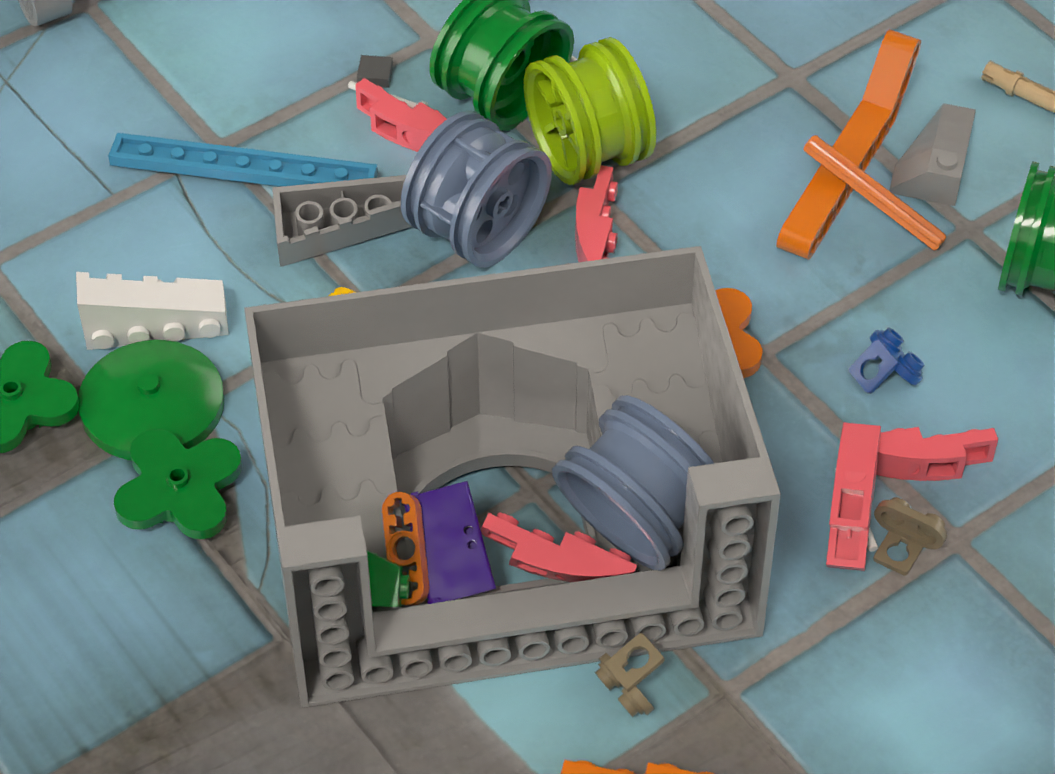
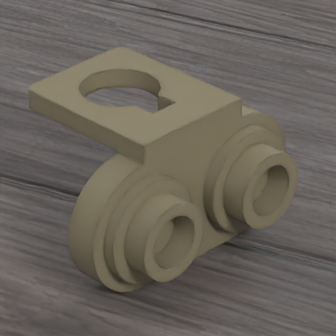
M894 497L891 500H883L874 511L877 522L889 532L874 554L873 560L904 576L908 575L924 547L939 549L947 539V532L944 528L945 523L941 517L933 513L924 515L913 510L901 498ZM900 542L907 544L908 558L906 560L895 561L887 555V550L890 547L898 546Z
M639 633L612 657L607 653L603 654L599 658L600 663L598 665L600 668L594 672L609 691L615 686L623 688L621 690L623 694L617 699L632 717L638 712L641 715L643 713L648 715L654 710V707L636 685L665 661L663 655L643 633ZM637 649L648 651L649 659L643 667L631 668L627 672L623 669L628 665L629 656L633 651Z

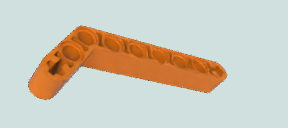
M891 29L887 31L883 38L862 101L832 146L863 171L868 167L895 122L921 48L920 39ZM820 165L784 222L777 238L776 247L805 259H811L853 189L823 165Z

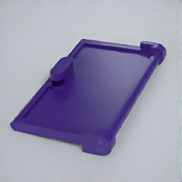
M468 481L420 494L418 491L410 493L418 499L422 511L429 578V601H427V604L459 600L496 590ZM402 503L405 511L410 512V506Z

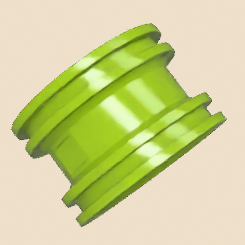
M608 37L598 42L586 44L581 48L578 60L569 63L557 55L547 57L543 61L539 60L529 63L524 75V95L529 120L540 150L549 157L552 171L562 182L567 185L579 183L582 179H591L599 173L601 162L612 159L621 166H627L635 161L648 159L653 154L656 146L657 132L652 101L638 65L627 48L619 40Z

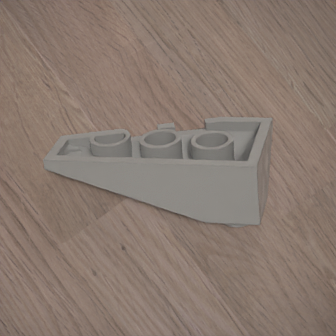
M943 104L896 163L889 191L896 195L955 206L976 109Z

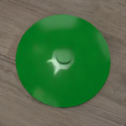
M168 340L135 342L108 353L86 374L78 394L79 414L86 434L105 452L126 460H131L130 447L133 440L142 432L151 429L167 430L178 438L184 448H192L203 442L214 431L224 409L222 380L211 360L191 346Z

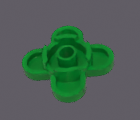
M35 341L17 342L8 347L1 356L0 453L9 452L20 445L27 430L39 425V428L63 425L71 421L79 411V399L75 387L65 380L49 378L52 368L51 359L47 348L41 343Z
M151 429L139 434L133 440L130 447L132 465L139 476L123 484L114 496V508L118 520L124 526L137 530L147 529L158 523L163 524V520L174 522L183 534L194 539H206L218 534L224 528L227 521L226 504L218 490L234 482L242 469L241 455L237 446L226 439L212 438L190 449H186L178 438L167 430Z

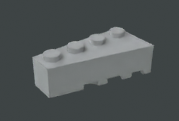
M406 175L273 187L280 267L412 227L404 220L401 212V194Z

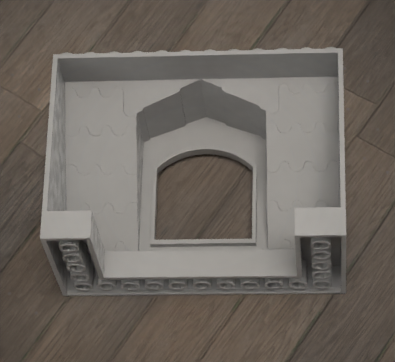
M701 246L244 308L301 708L600 662L599 658L603 654L607 653L612 657L639 633H643L659 652L763 636L781 493ZM620 395H629L640 399L666 415L694 439L715 463L688 467L684 525L679 529L683 541V549L676 555L677 567L665 568L661 571L638 572L637 566L635 572L631 574L578 582L548 578L496 586V590L471 597L427 604V601H429L427 596L421 604L415 606L401 604V607H382L371 605L366 549L387 559L382 505L390 494L394 492L410 494L417 491L419 494L435 490L463 474L490 467L521 466L552 473V468L560 460H565V454L570 448L582 446L590 449L602 436L599 427V417L607 409H612V403ZM401 500L400 507L394 508V515L401 516L403 528L395 527V532L402 530L411 532L409 526H404L403 515L406 511ZM581 516L585 534L596 540V546L608 552L610 548L617 549ZM408 537L401 539L397 544L396 552L399 558L407 560L415 552L414 542ZM631 559L630 562H632V563H634V564L637 565V562H636L635 560ZM417 565L412 567L401 566L403 571L407 572V575H409V570H417ZM409 577V596L412 598L411 593L414 590H418V584L411 582ZM637 649L633 651L629 657L646 655L649 653L644 649Z

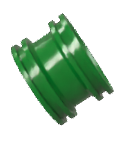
M462 0L446 20L433 46L429 65L431 80L437 87L445 90L455 99L473 98L475 112L495 123L500 130L514 129L529 117L524 95V75L529 63L539 60L543 61L545 58L554 55L562 57L569 63L574 48L573 30L567 23L559 20L551 12L542 10L530 13L529 0Z
M1033 161L1018 207L998 290L1006 291L1007 285L1017 287L1015 294L1021 296L1024 289L1030 285L1055 291V167L1049 166L1048 172L1040 171V163Z

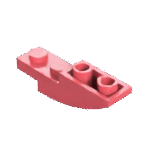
M366 78L355 84L357 108L370 116L371 131L405 148L418 152L432 132L447 120L439 111L430 108L422 102L414 108H410L407 103L399 101L387 93L381 86L373 84Z
M601 165L593 189L579 188L575 223V243L578 262L605 259L608 253L615 252L618 233L612 232L613 218H610L611 206H608L609 201L615 202L618 191V182L613 181V167Z
M843 422L829 522L827 567L865 571L881 426Z
M919 427L896 428L891 431L881 432L876 475L917 481L961 479L966 465L993 462L998 437L994 428L971 429L966 432L948 435L937 434L928 438L922 437Z
M498 512L497 516L488 513L481 528L483 536L514 550L509 565L546 578L578 582L631 574L635 572L637 567L636 564L630 562L631 556L615 548H610L608 552L596 546L595 539L581 532H575L574 535L566 532L559 546L553 543L554 538L548 533L538 529H533L531 533L519 527L518 520L501 512Z

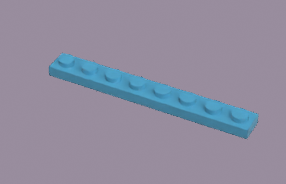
M126 133L116 134L108 155L111 166L281 187L377 178L378 175L377 164Z

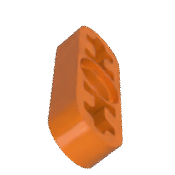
M394 492L384 500L382 505L386 556L388 560L399 566L412 567L417 565L416 571L409 570V577L411 582L418 584V590L412 591V598L409 596L408 599H402L401 601L403 605L415 606L421 604L429 593L421 505L418 499L411 494ZM400 500H402L403 504L410 506V512L404 513L403 519L404 526H413L412 532L404 530L395 532V527L403 528L401 516L394 515V508L400 507ZM408 537L415 544V552L411 558L402 560L397 555L396 547L401 539Z

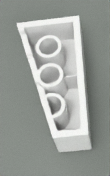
M76 272L77 305L87 350L121 347L146 340H168L175 342L186 339L229 335L223 280L176 278L173 283L157 279V276H143V281L122 280V274H107L106 279L89 278L88 272Z

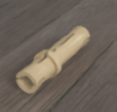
M993 61L987 63L981 76L982 80L1006 90V94L1012 97L1016 95L1055 113L1054 90L1024 77V73L1020 71L1015 73Z

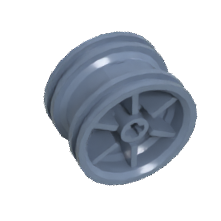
M620 395L612 403V409H607L599 417V427L602 436L590 449L582 446L570 448L565 454V460L558 461L552 468V476L574 509L600 535L641 565L652 570L661 571L670 563V556L677 555L683 549V541L679 529L684 525L688 467L715 463L694 439L666 415L640 399L629 395Z

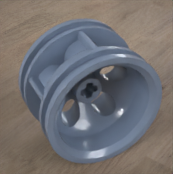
M474 111L459 112L439 125L416 154L402 189L401 212L403 218L409 225L429 237H444L449 240L453 251L474 266L480 268L493 266L502 261L523 241L536 222L545 204L551 184L552 168L550 159L544 152L534 148L529 143L523 140H515L503 133L495 123L485 119L482 115Z

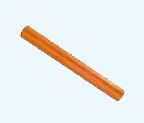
M813 135L807 141L803 148L804 152L929 248L937 250L945 241L946 234L820 137Z

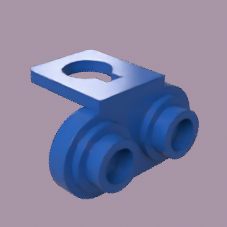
M888 327L885 331L875 330L869 337L872 344L849 368V372L865 392L871 394L894 370L910 384L917 385L923 379L921 369L925 365L914 353L910 351L906 355L903 353L901 344L904 342L903 338L895 330ZM880 357L883 361L879 364L878 374L873 379L867 380L863 375L864 365L869 360H877Z

